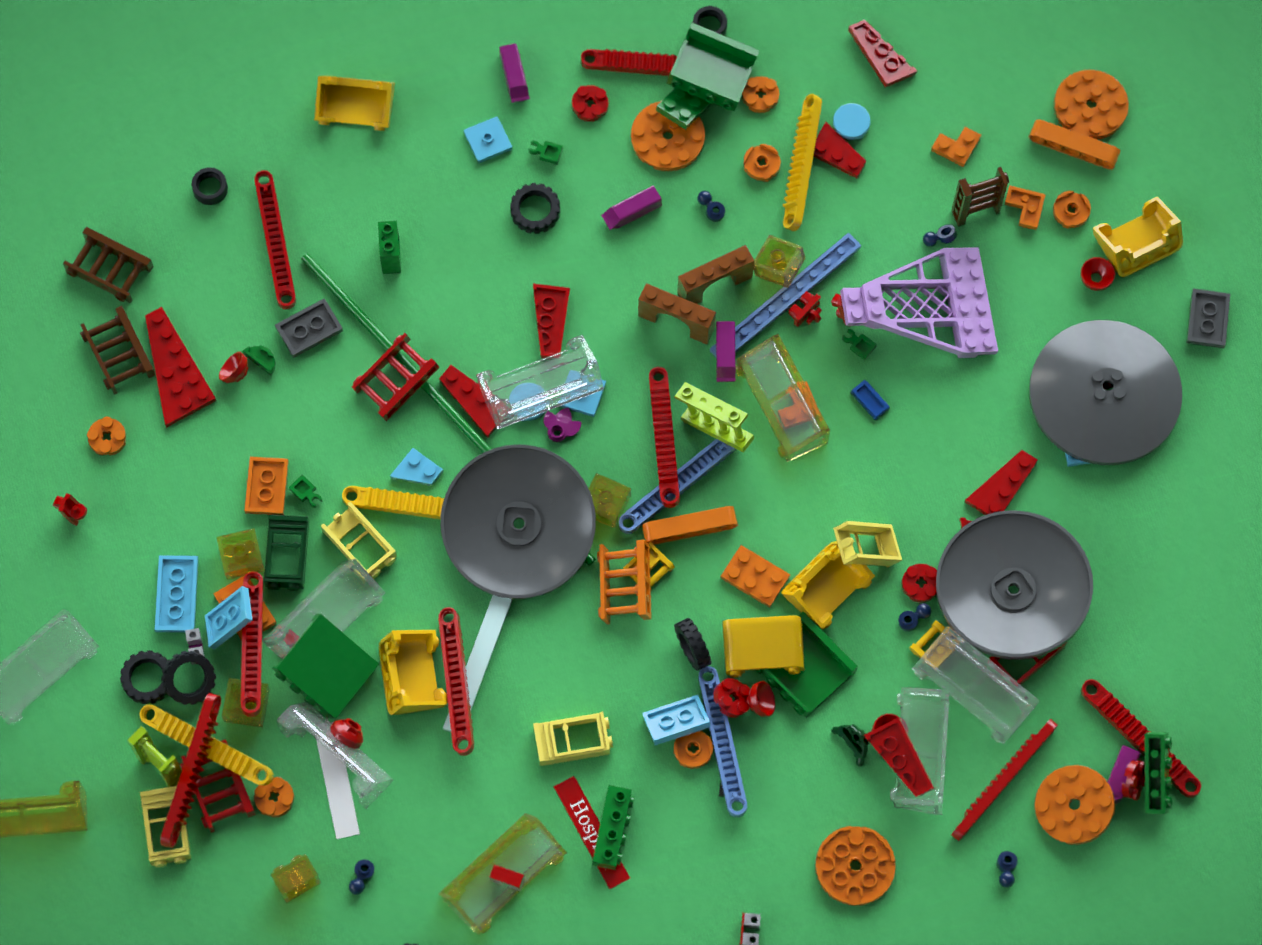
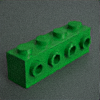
M1148 732L1145 734V814H1166L1169 812V809H1172V797H1169V789L1172 788V777H1169V769L1172 768V758L1169 757L1172 739L1169 737V733Z
M608 785L592 866L615 870L616 865L621 864L622 853H619L620 845H625L627 834H623L624 826H629L631 815H627L628 807L632 808L635 797L631 796V789Z

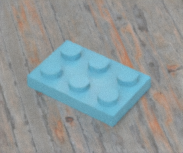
M241 586L205 615L209 648L215 650L252 621L248 588Z
M698 695L642 713L655 745L711 727Z

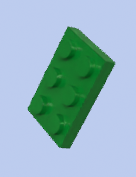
M674 88L657 105L656 111L686 130L712 103L698 96H692L681 89Z

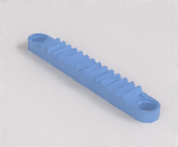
M715 439L679 468L677 472L680 495L703 476L707 475L709 471H712L720 462H723L736 449ZM659 485L619 518V528L623 533L631 534L657 513H660L662 509L666 508L661 502ZM669 493L665 496V499L673 501L676 496ZM631 519L634 525L626 528L623 525V521Z
M707 666L699 671L698 680L705 712L711 725L709 727L727 810L731 816L741 817L747 811V800L728 716L720 711L722 708L714 701V689L720 684L719 676L715 668ZM710 672L714 678L712 681H705L702 677L703 674ZM740 802L743 805V809L741 811H734L732 804Z

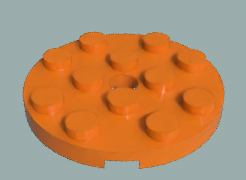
M1082 70L1071 74L1060 84L1054 99L1055 114L1063 128L1096 140L1114 134L1124 123L1129 107L1126 91L1120 82L1113 76L1098 70ZM1092 101L1096 103V107L1090 108L1086 103Z
M661 101L655 102L645 107L633 122L631 129L633 150L643 163L653 166L654 169L675 171L685 168L696 160V157L704 147L705 129L703 122L698 117L685 130L658 113L656 107ZM667 131L672 133L673 137L665 139L663 134Z
M1069 765L1053 771L1043 780L1036 794L1035 812L1040 825L1052 838L1066 844L1080 845L1095 840L1107 830L1115 812V798L1110 785L1100 773L1086 766ZM1072 800L1080 801L1078 809H1070Z
M846 826L832 832L821 844L816 857V875L824 891L836 901L852 906L866 905L883 896L892 884L895 875V856L889 843L878 832L867 827ZM852 861L860 862V870L855 871L851 869L850 863Z

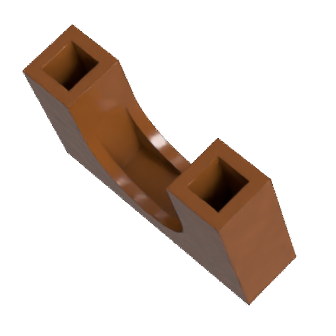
M744 245L678 276V296L697 304L703 301V293L706 288L724 277L731 276L735 285L753 278L754 259L747 246Z
M646 283L638 299L639 317L656 323L660 313L671 315L688 325L690 328V338L708 344L715 329V311Z

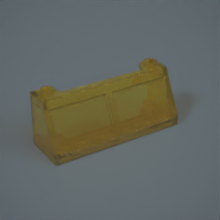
M79 780L68 781L62 784L60 795L0 800V838L88 830L86 790Z

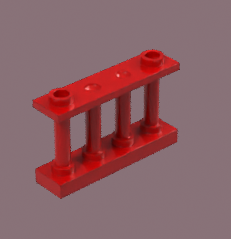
M406 333L396 337L393 341L394 344L362 376H358L351 386L357 394L363 390L380 407L378 413L385 421L440 368L432 358L425 361L407 344L411 339ZM401 349L420 366V370L416 374H411L394 358ZM388 363L406 379L407 383L402 388H398L381 371ZM375 376L393 393V397L389 401H384L368 385Z
M226 739L221 740V742L228 745ZM185 755L181 757L183 763L180 764L181 769L183 768L186 759ZM204 757L206 764L213 762V760ZM224 767L223 770L196 781L199 787H195L194 790L197 792L196 796L204 814L201 820L205 829L209 827L211 833L215 832L212 824L240 812L242 814L246 812L248 818L256 815L239 774ZM226 776L233 778L234 784H231L232 787L205 798L201 797L199 787ZM233 794L235 796L239 794L241 801L238 802V805L214 815H208L206 805Z

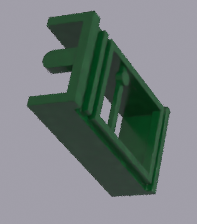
M269 515L263 580L265 587H268V589L279 590L280 588H287L291 591L304 589L309 534V519L307 516ZM274 534L301 535V544L297 542L293 544L273 543ZM273 546L300 548L298 575L270 574Z

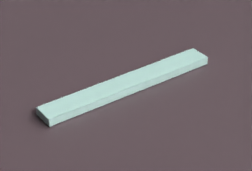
M495 595L491 598L466 665L470 711L472 710L513 599ZM448 713L443 730L451 732Z

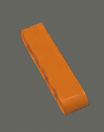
M1035 120L1029 135V139L1034 143L1105 169H1114L1120 155V150L1113 145L1044 120Z
M725 506L646 522L642 525L645 541L648 544L651 542L655 545L736 528L738 523L734 507Z

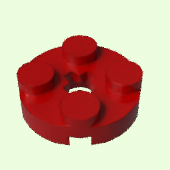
M594 85L580 86L572 97V109L577 114V117L583 121H597L598 118L604 116L608 111L609 100L606 91ZM593 100L595 104H592L591 107H588V104L585 102Z
M915 564L908 567L902 578L903 592L914 602L925 603L932 600L937 595V569L927 564ZM919 579H923L927 583L922 588L919 584H916V581H919Z
M726 678L715 687L714 701L722 708L720 711L724 715L731 718L739 717L750 708L747 703L750 688L736 679ZM729 695H733V696H734V698H735V701H734V702L732 701V698L729 697Z
M1132 760L1124 773L1127 779L1126 783L1122 782V795L1138 801L1143 786L1145 787V762Z

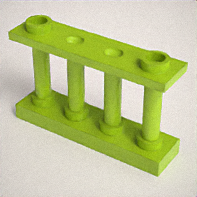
M686 382L674 396L688 406L681 416V420L688 425L743 453L754 440L753 434L741 428L748 414Z
M141 726L127 740L137 759L143 765L146 762H151L159 770L167 787L177 786L182 771L179 763L173 755L167 760L156 749L147 730Z

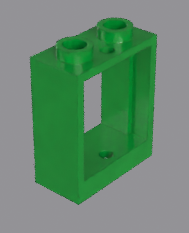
M397 221L378 222L382 273H401L400 240Z

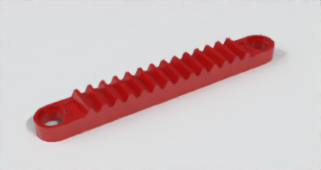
M587 49L581 54V64L585 69L669 76L677 59V56L674 54L669 56L668 54L661 55L660 53L653 54L652 52L646 54L645 52L639 53L635 51L633 53L631 51L624 52L623 50L616 51L615 49L612 51L609 49ZM587 56H593L595 58V61L592 63H587L585 61V58Z
M261 170L256 173L254 181L277 302L282 309L287 310L293 308L296 304L294 284L273 176L269 171ZM261 177H268L269 182L267 184H260L259 179ZM289 295L292 297V300L289 303H283L281 301L282 297Z
M654 367L649 372L660 498L665 507L673 508L680 502L669 380L668 373L664 368ZM660 373L664 378L656 381L653 379L654 375ZM672 493L676 497L673 501H667L665 496Z
M252 571L247 573L243 579V587L248 588L252 613V621L242 628L241 709L247 717H254L260 713L262 694L263 579L260 573ZM254 578L259 583L256 586H250L248 581ZM249 702L256 704V708L253 710H248L245 706Z
M446 607L440 611L438 620L452 744L454 750L459 755L467 756L474 749V738L462 632L458 613L453 608ZM447 614L454 615L451 622L444 621ZM468 741V747L460 750V742Z
M1094 679L1085 681L1081 687L1082 696L1145 757V734L1151 731H1148L1147 727L1143 726L1141 721L1137 720L1135 715H1132L1098 681ZM1093 685L1097 692L1093 695L1088 694L1086 687ZM1169 750V757L1172 758V768L1169 769L1172 785L1185 797L1192 798L1197 796L1201 790L1200 781ZM1187 782L1195 784L1196 790L1194 792L1186 790L1185 784Z
M209 693L204 700L160 838L162 846L173 848L177 843L182 826L187 824L184 818L189 817L187 810L192 809L189 803L194 802V799L191 796L197 793L194 790L195 787H199L196 781L201 779L199 772L204 771L201 765L206 764L204 757L209 755L206 750L211 749L208 743L214 740L211 734L216 733L213 728L218 726L216 718L221 706L220 695Z
M1050 719L1037 734H1031L1019 751H1016L1014 757H1011L1009 763H1006L1005 767L995 776V779L990 782L989 786H986L984 792H981L979 798L977 797L975 802L970 805V808L965 811V818L956 827L951 836L957 841H960L1055 731L1058 727L1057 723Z

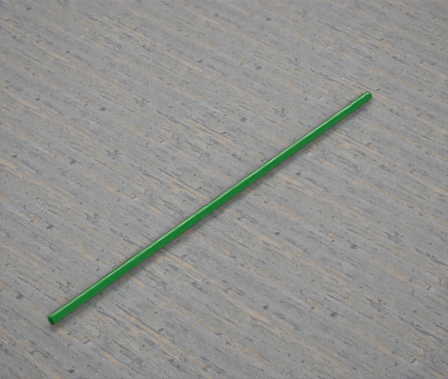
M308 253L304 254L301 260L372 336L388 350L393 343ZM400 351L394 356L411 374L418 372L415 366ZM428 380L421 386L482 453L492 449ZM590 553L585 560L588 566L596 561Z

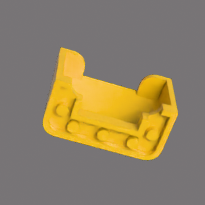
M318 76L314 120L319 121L320 125L340 122L374 126V130L385 131V128H389L395 83L335 76Z
M1158 197L1144 204L1142 216L1113 230L1107 223L1093 227L1094 237L1113 265L1114 270L1121 277L1135 273L1179 251L1183 245L1181 221Z
M833 541L782 590L781 594L801 613L804 611L821 629H825L832 623L831 619L833 616L831 613L855 589H866L869 587L875 575L867 565H844L837 541Z
M799 616L728 619L722 622L726 675L738 678L745 673V670L784 668L789 674H799L800 671H805L803 631Z
M392 630L380 641L379 657L387 710L390 715L437 709L447 705V693L442 688H437L432 653L439 646L436 630Z

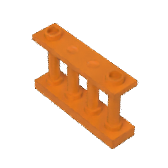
M636 540L637 547L634 549L609 552V549L603 544L599 545L597 559L600 563L601 607L598 608V614L600 619L606 624H611V615L637 613L643 620L651 619L650 547L645 540ZM629 557L637 559L635 568L609 571V560ZM634 575L637 577V584L633 587L610 589V578ZM631 594L638 596V603L636 605L610 608V597Z

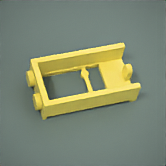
M349 502L347 504L348 509L343 514H335L333 516L334 521L328 526L322 524L321 529L368 581L371 578H376L381 573L380 570L394 563L397 557L396 551L361 512ZM361 524L366 531L345 547L339 540L357 525ZM369 533L386 551V554L366 570L348 550H351L355 543Z
M846 521L833 528L844 565L861 564L890 567L902 561L892 524ZM850 534H854L860 554H855L854 540L850 537ZM858 535L874 536L880 555L863 554Z
M603 712L544 723H533L540 766L610 754V748H613L612 737L607 736L606 730L610 729L608 717L604 718ZM597 722L601 746L571 751L567 731L568 726ZM563 728L568 752L557 753L553 729Z
M177 786L140 792L149 862L152 866L155 865V867H164L170 862L182 864L187 862V859H191L187 824L181 828L183 848L155 853L153 848L150 823L166 821L167 817L150 820L148 810L170 807Z

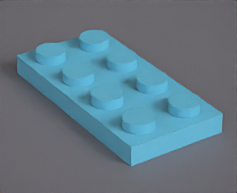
M159 556L155 632H185V630L195 629L198 556Z

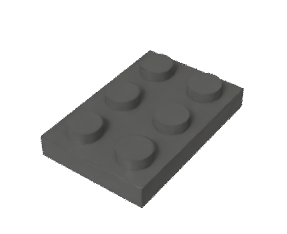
M1193 288L1187 343L1225 348L1230 293Z
M325 298L275 324L276 330L293 358L343 332L342 326Z

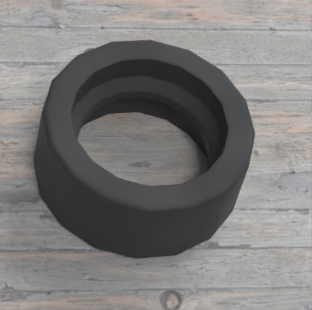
M705 6L697 10L693 17V23L699 25L702 18L712 16L719 19L721 24L719 30L715 32L723 36L726 34L727 17L721 9L714 6Z
M207 167L201 169L192 178L191 186L194 196L205 205L218 204L227 195L228 185L225 175L216 168ZM209 177L218 179L221 187L215 194L204 195L199 191V184L202 180Z

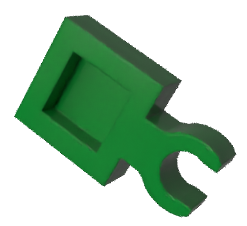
M531 141V145L537 148H529L530 154H540V160L558 164L563 150L562 145L545 141L544 145H540L537 141Z
M848 329L847 333L852 337L847 338L843 335L842 340L846 343H851L850 350L865 361L877 344L864 334L857 337L852 329Z
M301 475L289 486V490L300 501L304 502L308 499L313 508H316V505L313 503L314 499H319L322 502L321 496L313 493L316 487L304 475Z

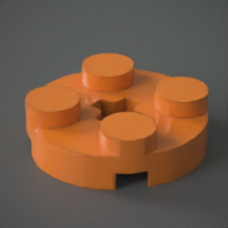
M763 76L751 77L747 80L742 93V99L751 111L765 113L777 105L779 89L773 79ZM762 91L766 95H763L762 98H759V95H757L756 93Z
M767 144L750 147L744 156V171L755 180L770 181L780 170L781 160L778 155L779 153L774 147ZM765 159L766 165L760 166L757 161Z
M1074 191L1063 192L1057 197L1053 205L1055 219L1066 229L1082 226L1090 216L1091 204L1088 198L1081 193H1074ZM1068 206H1071L1072 208L1075 207V213L1069 212Z
M108 416L94 422L87 432L91 449L99 455H115L124 448L126 443L124 426L118 420ZM105 433H111V440H102L104 437L103 435Z
M701 730L675 740L674 755L681 766L696 769L710 761L713 753V743L711 738ZM691 744H694L695 747H699V750H696V753L688 751V748L691 747Z
M273 777L270 784L266 786L258 785L254 791L256 807L264 815L276 818L288 813L292 807L294 800L293 789L281 777ZM271 793H278L280 795L277 797V802L269 800Z

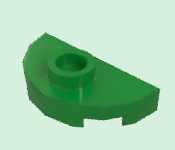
M262 345L249 346L242 351L248 359L272 376L276 362L273 353L268 348Z

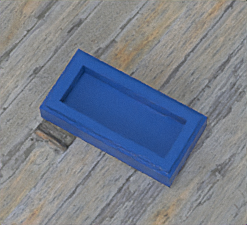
M866 380L862 381L850 392L874 420L890 409V406Z

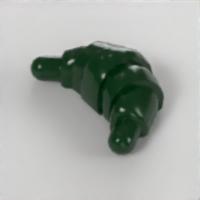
M854 724L833 727L831 732L839 734L846 741V744L854 752V756L857 757L856 765L861 767L864 764V758L866 757L869 741L864 736L866 734L865 731L860 730Z

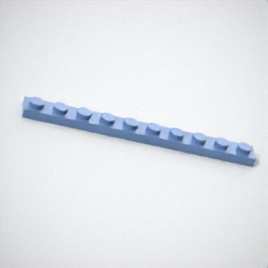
M848 232L735 327V353L799 301L806 291L812 290L861 249V244ZM716 344L713 345V346L710 348V352H711L715 357H716Z

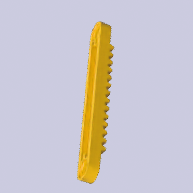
M809 94L805 98L801 116L798 117L800 123H797L799 129L795 131L798 136L794 137L797 142L793 143L795 149L792 150L794 154L791 157L793 163H790L792 169L789 170L791 176L787 178L790 183L786 184L789 189L785 190L788 196L784 197L786 203L783 204L785 208L783 226L792 232L800 228L803 220L822 106V99L814 94Z
M348 486L342 492L344 503L347 505L351 502L356 508L441 520L444 498L438 496L433 497L431 495L425 496L424 494L418 495L417 493L410 494L409 492L403 493L402 491L395 492L394 490L388 491L387 489L380 490L379 488L373 489L372 487ZM349 492L357 494V498L353 501L348 500L346 496Z
M148 704L142 707L140 710L142 722L188 748L190 747L196 727L157 706ZM153 709L155 712L154 718L148 720L146 714L149 710ZM212 737L214 740L208 743L211 749L206 750L209 754L207 758L255 784L266 786L271 783L273 772L269 767ZM261 770H265L267 774L263 781L258 779V773Z

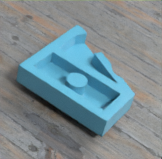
M412 448L390 475V478L432 486L443 473V469Z

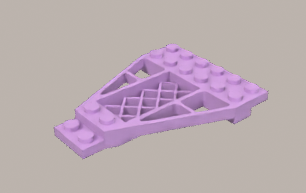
M979 247L943 248L867 282L860 288H842L840 290L846 326H867L872 329H884L956 354L958 358H976L977 355L996 354L998 352ZM939 257L943 279H926L922 264ZM914 267L917 269L918 280H889ZM909 289H917V291L913 293ZM927 289H935V290L931 293V292L928 291ZM892 290H900V291L896 294V293H895L894 291H892ZM884 291L893 298L890 303L883 298L882 294ZM902 291L910 297L908 302L898 296ZM919 291L928 297L925 302L916 296ZM938 291L945 298L943 301H940L933 294ZM929 299L938 305L936 310H933L926 304ZM894 300L903 306L901 311L891 305ZM911 300H914L921 306L918 311L909 305ZM922 308L931 314L929 318H925L919 313ZM939 308L948 314L946 318L937 313ZM887 309L896 315L894 319H890L886 315L885 311ZM906 309L914 316L908 319L902 312ZM927 327L929 337L904 328ZM934 327H952L956 346L936 340Z

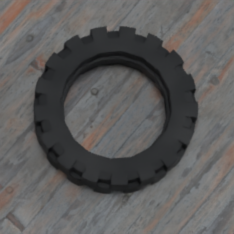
M531 183V185L527 186L526 184L522 186V189H518L515 192L516 194L511 199L510 209L515 225H518L519 229H524L527 233L535 232V234H540V232H547L550 227L553 228L555 226V222L559 219L560 201L556 192L552 191V188L549 186L545 187V184L542 183L539 185ZM540 196L550 203L551 211L544 219L531 221L521 214V203L528 197Z
M686 618L676 623L674 627L677 639L692 667L699 671L711 665L709 650L706 648V643L703 641L702 635L698 631L697 626L694 625V622L690 618Z
M147 650V652L139 651L138 654L131 655L130 659L124 662V667L121 668L120 681L127 696L137 703L141 702V704H154L157 700H163L167 694L163 688V682L157 689L151 692H141L133 687L131 675L137 666L148 662L157 664L163 670L168 660L160 653H154L151 650Z
M183 651L179 655H173V658L166 662L167 665L162 670L163 676H161L164 690L173 700L184 705H194L198 701H204L207 694L212 693L211 689L215 687V669L202 654L194 651ZM194 662L203 669L204 681L195 692L181 693L174 686V673L182 664Z

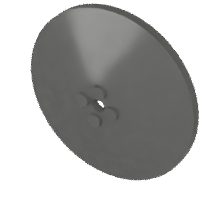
M1094 320L1071 326L1061 331L1046 344L1037 357L1032 369L1029 399L1033 415L1040 429L1060 450L1084 462L1098 465H1119L1145 457L1167 439L1180 414L1182 384L1173 359L1154 337L1127 323L1112 320ZM1110 383L1113 389L1107 391L1103 388V384Z
M531 445L501 446L475 457L453 479L445 495L441 511L443 543L456 569L466 580L482 591L509 599L538 597L552 592L569 581L588 557L596 529L593 499L578 471L557 454ZM516 519L524 520L523 528L517 529L514 527Z
M1009 510L979 517L954 535L944 549L939 561L936 576V592L945 620L964 642L990 656L1021 660L1050 653L1075 635L1089 612L1093 595V577L1090 563L1084 550L1065 528L1039 514ZM1010 586H1016L1019 589V592L1016 594H1011L1008 591V588Z

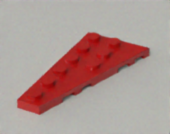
M160 307L145 315L164 422L167 428L215 402L216 398L165 311Z

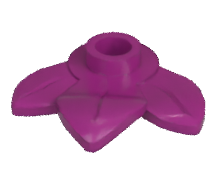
M569 408L560 410L556 415L547 411L544 416V425L548 429V437L553 442H561L566 437L574 436L581 428L582 423L580 421H572ZM559 431L561 434L559 436H555L554 432Z

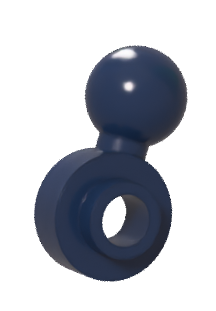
M701 191L697 196V200L701 205L707 206L706 215L708 219L714 222L720 221L724 217L725 207L720 202H712L710 192ZM717 208L719 213H714L713 209Z
M944 225L939 228L936 234L934 232H927L923 236V243L930 247L934 246L938 240L942 243H951L957 237L956 229L953 225Z
M922 603L917 606L916 612L904 611L899 616V626L904 631H913L918 625L919 618L926 619L931 615V607L928 604ZM907 617L912 619L910 623H906L904 620Z
M1010 851L1002 852L997 859V867L1003 872L999 877V883L1005 888L1013 886L1015 877L1011 872L1016 868L1018 862L1016 855ZM1009 858L1011 862L1007 863L1004 859Z
M364 859L356 863L354 873L357 878L350 881L348 886L352 894H361L364 891L363 881H368L373 877L375 868L371 861ZM365 866L368 870L362 871L361 868Z

